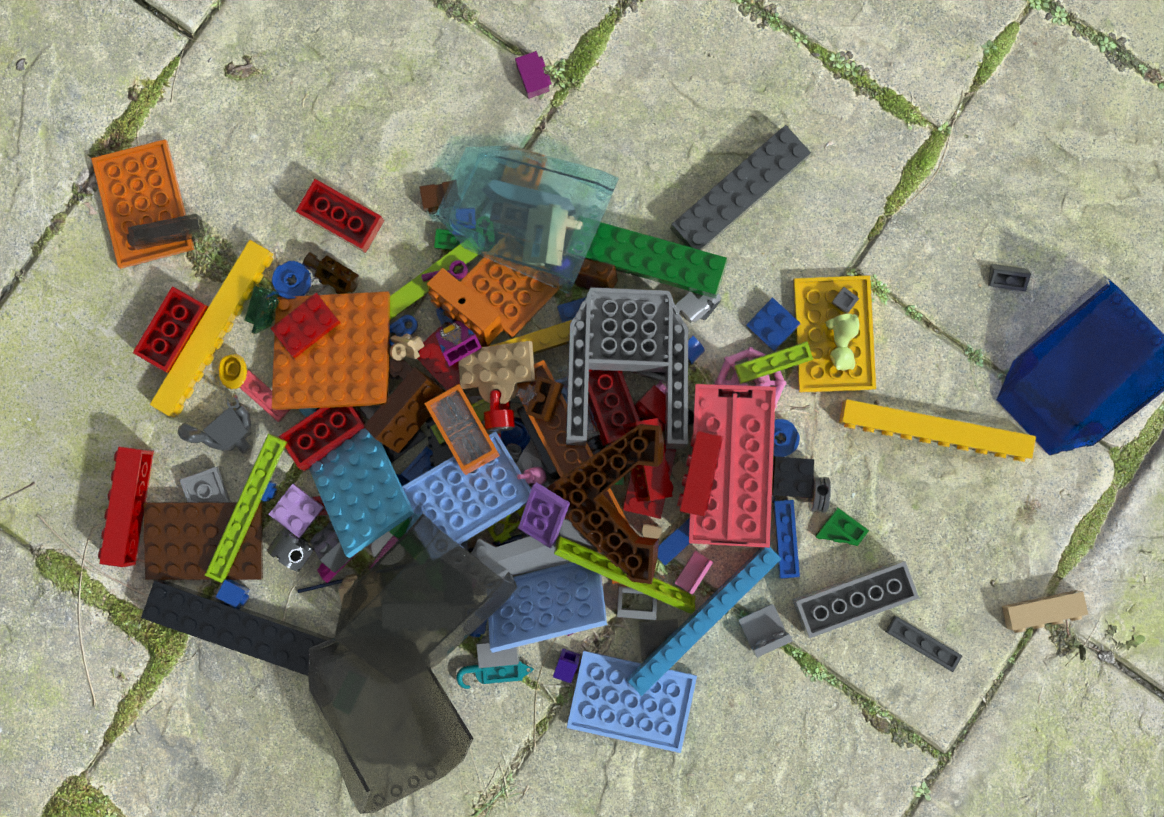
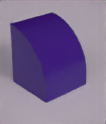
M562 648L553 678L571 683L581 654Z

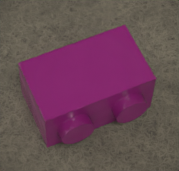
M537 51L515 58L528 99L550 92L549 85L552 84L548 73H544L545 63L543 57L538 56Z

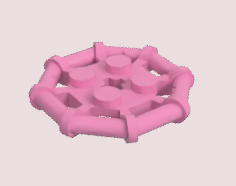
M749 347L747 350L732 356H726L714 385L747 386V383H739L736 371H734L730 381L725 380L730 367L735 370V362L745 358L750 361L753 358H759L766 354L753 349V347ZM781 371L773 373L775 381H770L769 375L753 380L756 383L755 386H776L775 409L777 408L776 405L783 388L787 383Z

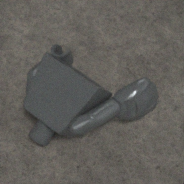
M233 394V398L236 401L230 402L226 399L229 408L203 431L183 423L178 428V435L184 441L190 443L202 442L208 447L220 451H231L237 447L244 454L251 448V445L245 440L251 434L250 414L239 403L238 396Z

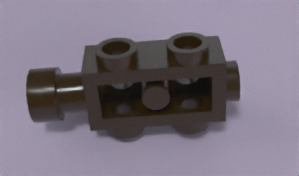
M312 252L306 255L302 265L308 269H314L316 271L314 276L319 279L321 284L330 285L337 294L355 292L358 287L356 282L359 275L328 255L322 260H319L318 256Z

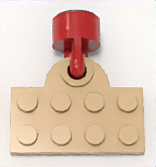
M531 341L482 347L459 361L461 388L463 390L479 388L482 398L490 403V411L484 412V423L487 431H507L515 427L514 412L509 410V401L515 398L517 383L535 381L533 345Z

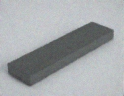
M895 615L885 631L951 672H954L962 658L961 654Z

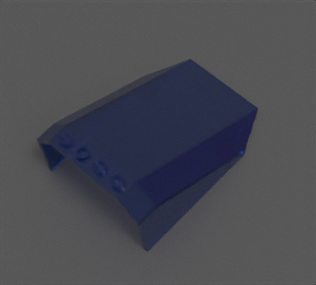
M1105 275L1013 360L996 400L1029 435L1036 436L1035 441L1048 455L1058 454L1062 451H1072L1073 449L1085 446H1094L1164 392V333Z

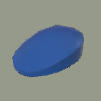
M514 417L515 427L512 430L501 431V440L505 447L511 443L517 444L523 452L531 437L521 418Z

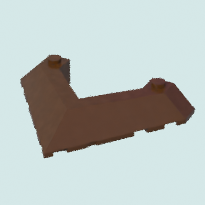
M638 425L546 487L570 503L565 519H569L573 523L572 525L586 539L606 554L605 557L627 574L626 577L629 580L652 584L658 559L659 539L640 537L603 493L635 466L658 467L663 462L664 440L661 426Z

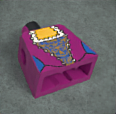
M456 321L453 324L445 322L442 324L441 330L436 333L440 349L449 366L482 348L475 333L461 321Z

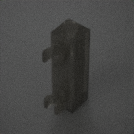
M192 214L128 227L129 234H127V240L129 245L140 250L204 237L205 231L202 217L198 214Z

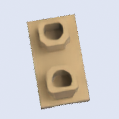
M406 333L402 337L394 335L390 338L395 343L390 349V356L394 360H402L405 356L417 359L420 356L418 350L424 347L419 336L412 338L410 334Z

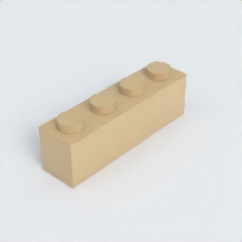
M1078 590L1002 606L1006 628L1014 630V633L1024 632L1028 627H1033V629L1045 627L1044 624L1047 623L1052 625L1062 624L1065 619H1070V621L1081 620L1082 616L1089 615L1084 592Z

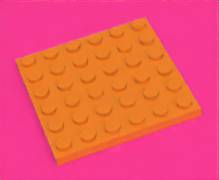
M388 291L319 295L340 321V324L295 359L277 336L274 335L272 409L382 405L387 402L390 333V293ZM312 295L294 296L297 297L294 299L276 297L275 324Z

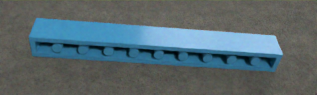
M760 547L626 678L628 683L641 696L649 690L781 560L771 547Z

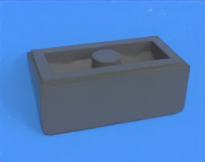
M991 264L988 286L1026 291L1031 273L1025 268Z

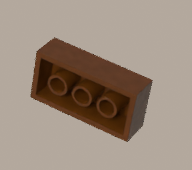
M414 367L387 398L386 403L381 405L364 427L376 440L399 453L431 416L424 403L445 391L435 381Z

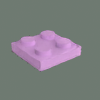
M292 484L268 515L298 538H301L323 510L324 506L297 485Z

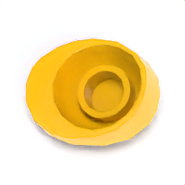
M239 354L227 355L221 359L219 364L220 380L228 389L239 388L246 379V363Z

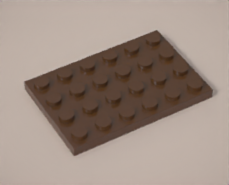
M144 502L145 580H214L205 576V573L237 502ZM260 502L226 579H263L262 502Z

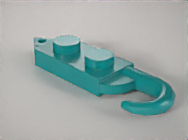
M521 660L516 665L479 668V665H468L458 671L456 680L460 687L470 689V685H466L462 681L464 674L475 673L480 683L491 684L522 681L534 668L522 663Z

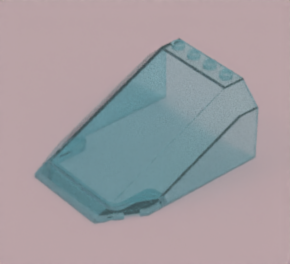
M512 146L466 147L436 216L446 226L448 231L454 235L463 248L569 294L619 178L599 169Z

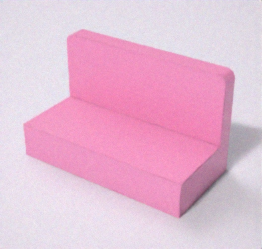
M694 551L674 583L693 595L713 562L697 551Z

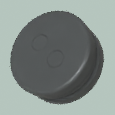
M813 476L812 498H808L809 510L811 512L826 513L829 509L831 498L829 477Z

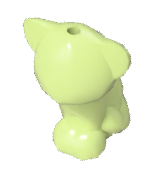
M842 314L825 323L829 329H833L834 341L837 346L830 353L831 361L837 370L845 371L848 369L853 370L856 364L854 353L847 346L850 340L858 334L859 319L855 314Z

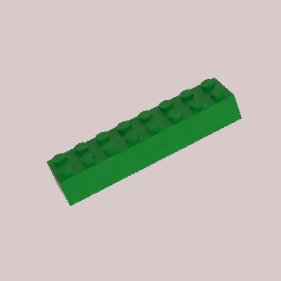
M579 216L578 222H582V230L574 231L568 250L572 258L579 259L582 257L615 265L617 271L711 298H717L727 265V257Z

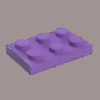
M536 482L532 486L518 528L551 549L555 545L570 503Z

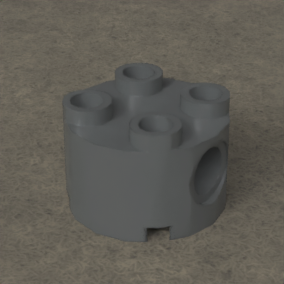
M284 527L268 547L267 552L273 558L276 556L279 559L278 562L299 572L313 553L314 548L308 544L309 542L306 539L294 537L293 533Z

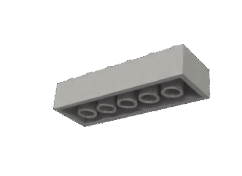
M898 560L792 599L805 636L812 638L919 599L906 561Z

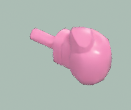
M536 466L525 470L524 474H518L517 478L526 479L528 484L533 483L534 485L537 482L542 485L546 481V473L542 467Z

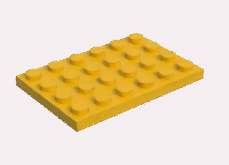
M870 275L794 278L795 318L801 323L796 328V345L808 342L813 360L797 365L799 393L876 390ZM843 287L859 298L848 313L857 315L859 319L858 334L850 340L847 346L853 351L856 364L853 370L848 369L845 371L837 370L831 361L830 353L837 346L834 341L833 329H829L825 323L830 319L845 314L831 303Z

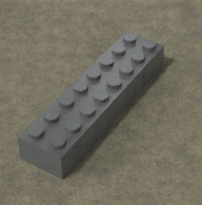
M785 125L674 221L670 229L685 246L703 250L802 164L811 152L790 128Z

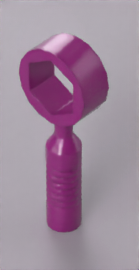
M456 260L451 263L450 269L447 272L456 279H462L467 275L468 268L463 261ZM462 265L464 267L463 272L455 274V267ZM440 270L422 274L423 282L431 280Z

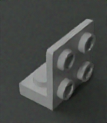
M773 604L739 619L748 643L757 658L793 641L790 634L786 632Z

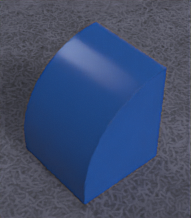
M694 336L688 340V362L691 365L705 352L702 344Z

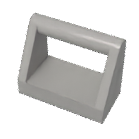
M619 585L617 617L656 620L657 599L652 597V610L622 608V593H644L626 585Z

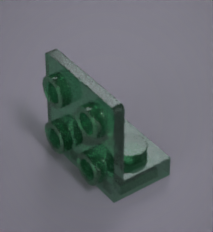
M258 284L254 287L244 321L254 324L251 332L253 334H257L271 326L274 318L272 316L273 310L277 308L279 299H277L278 292Z

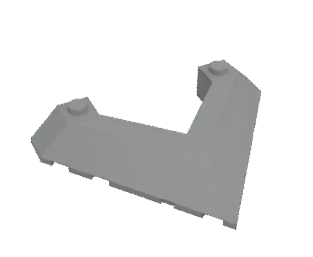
M531 439L516 465L522 473L529 468L542 467L546 473V481L542 486L546 488L560 479V477L555 480L551 478ZM564 518L558 537L561 536L599 553L598 549L572 525L573 523L569 519ZM531 536L499 547L483 538H479L470 554L472 577L480 582L560 566L571 561L555 555V545L550 549Z

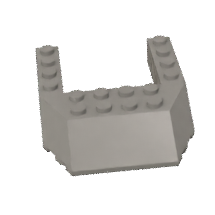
M590 288L584 302H582L570 324L566 445L586 446L589 370L666 373V449L686 448L688 444V327L679 314L680 311L674 304L669 291Z

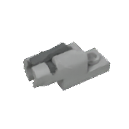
M690 291L676 306L680 313L691 323L699 319L707 320L722 298L719 294H717L716 299L701 294H696L695 297Z

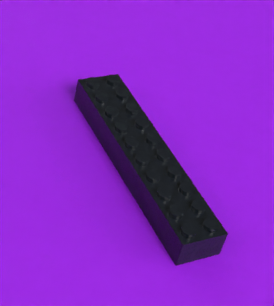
M166 580L154 581L141 616L142 619L323 682H327L330 679L343 643L243 607L235 608L220 599Z

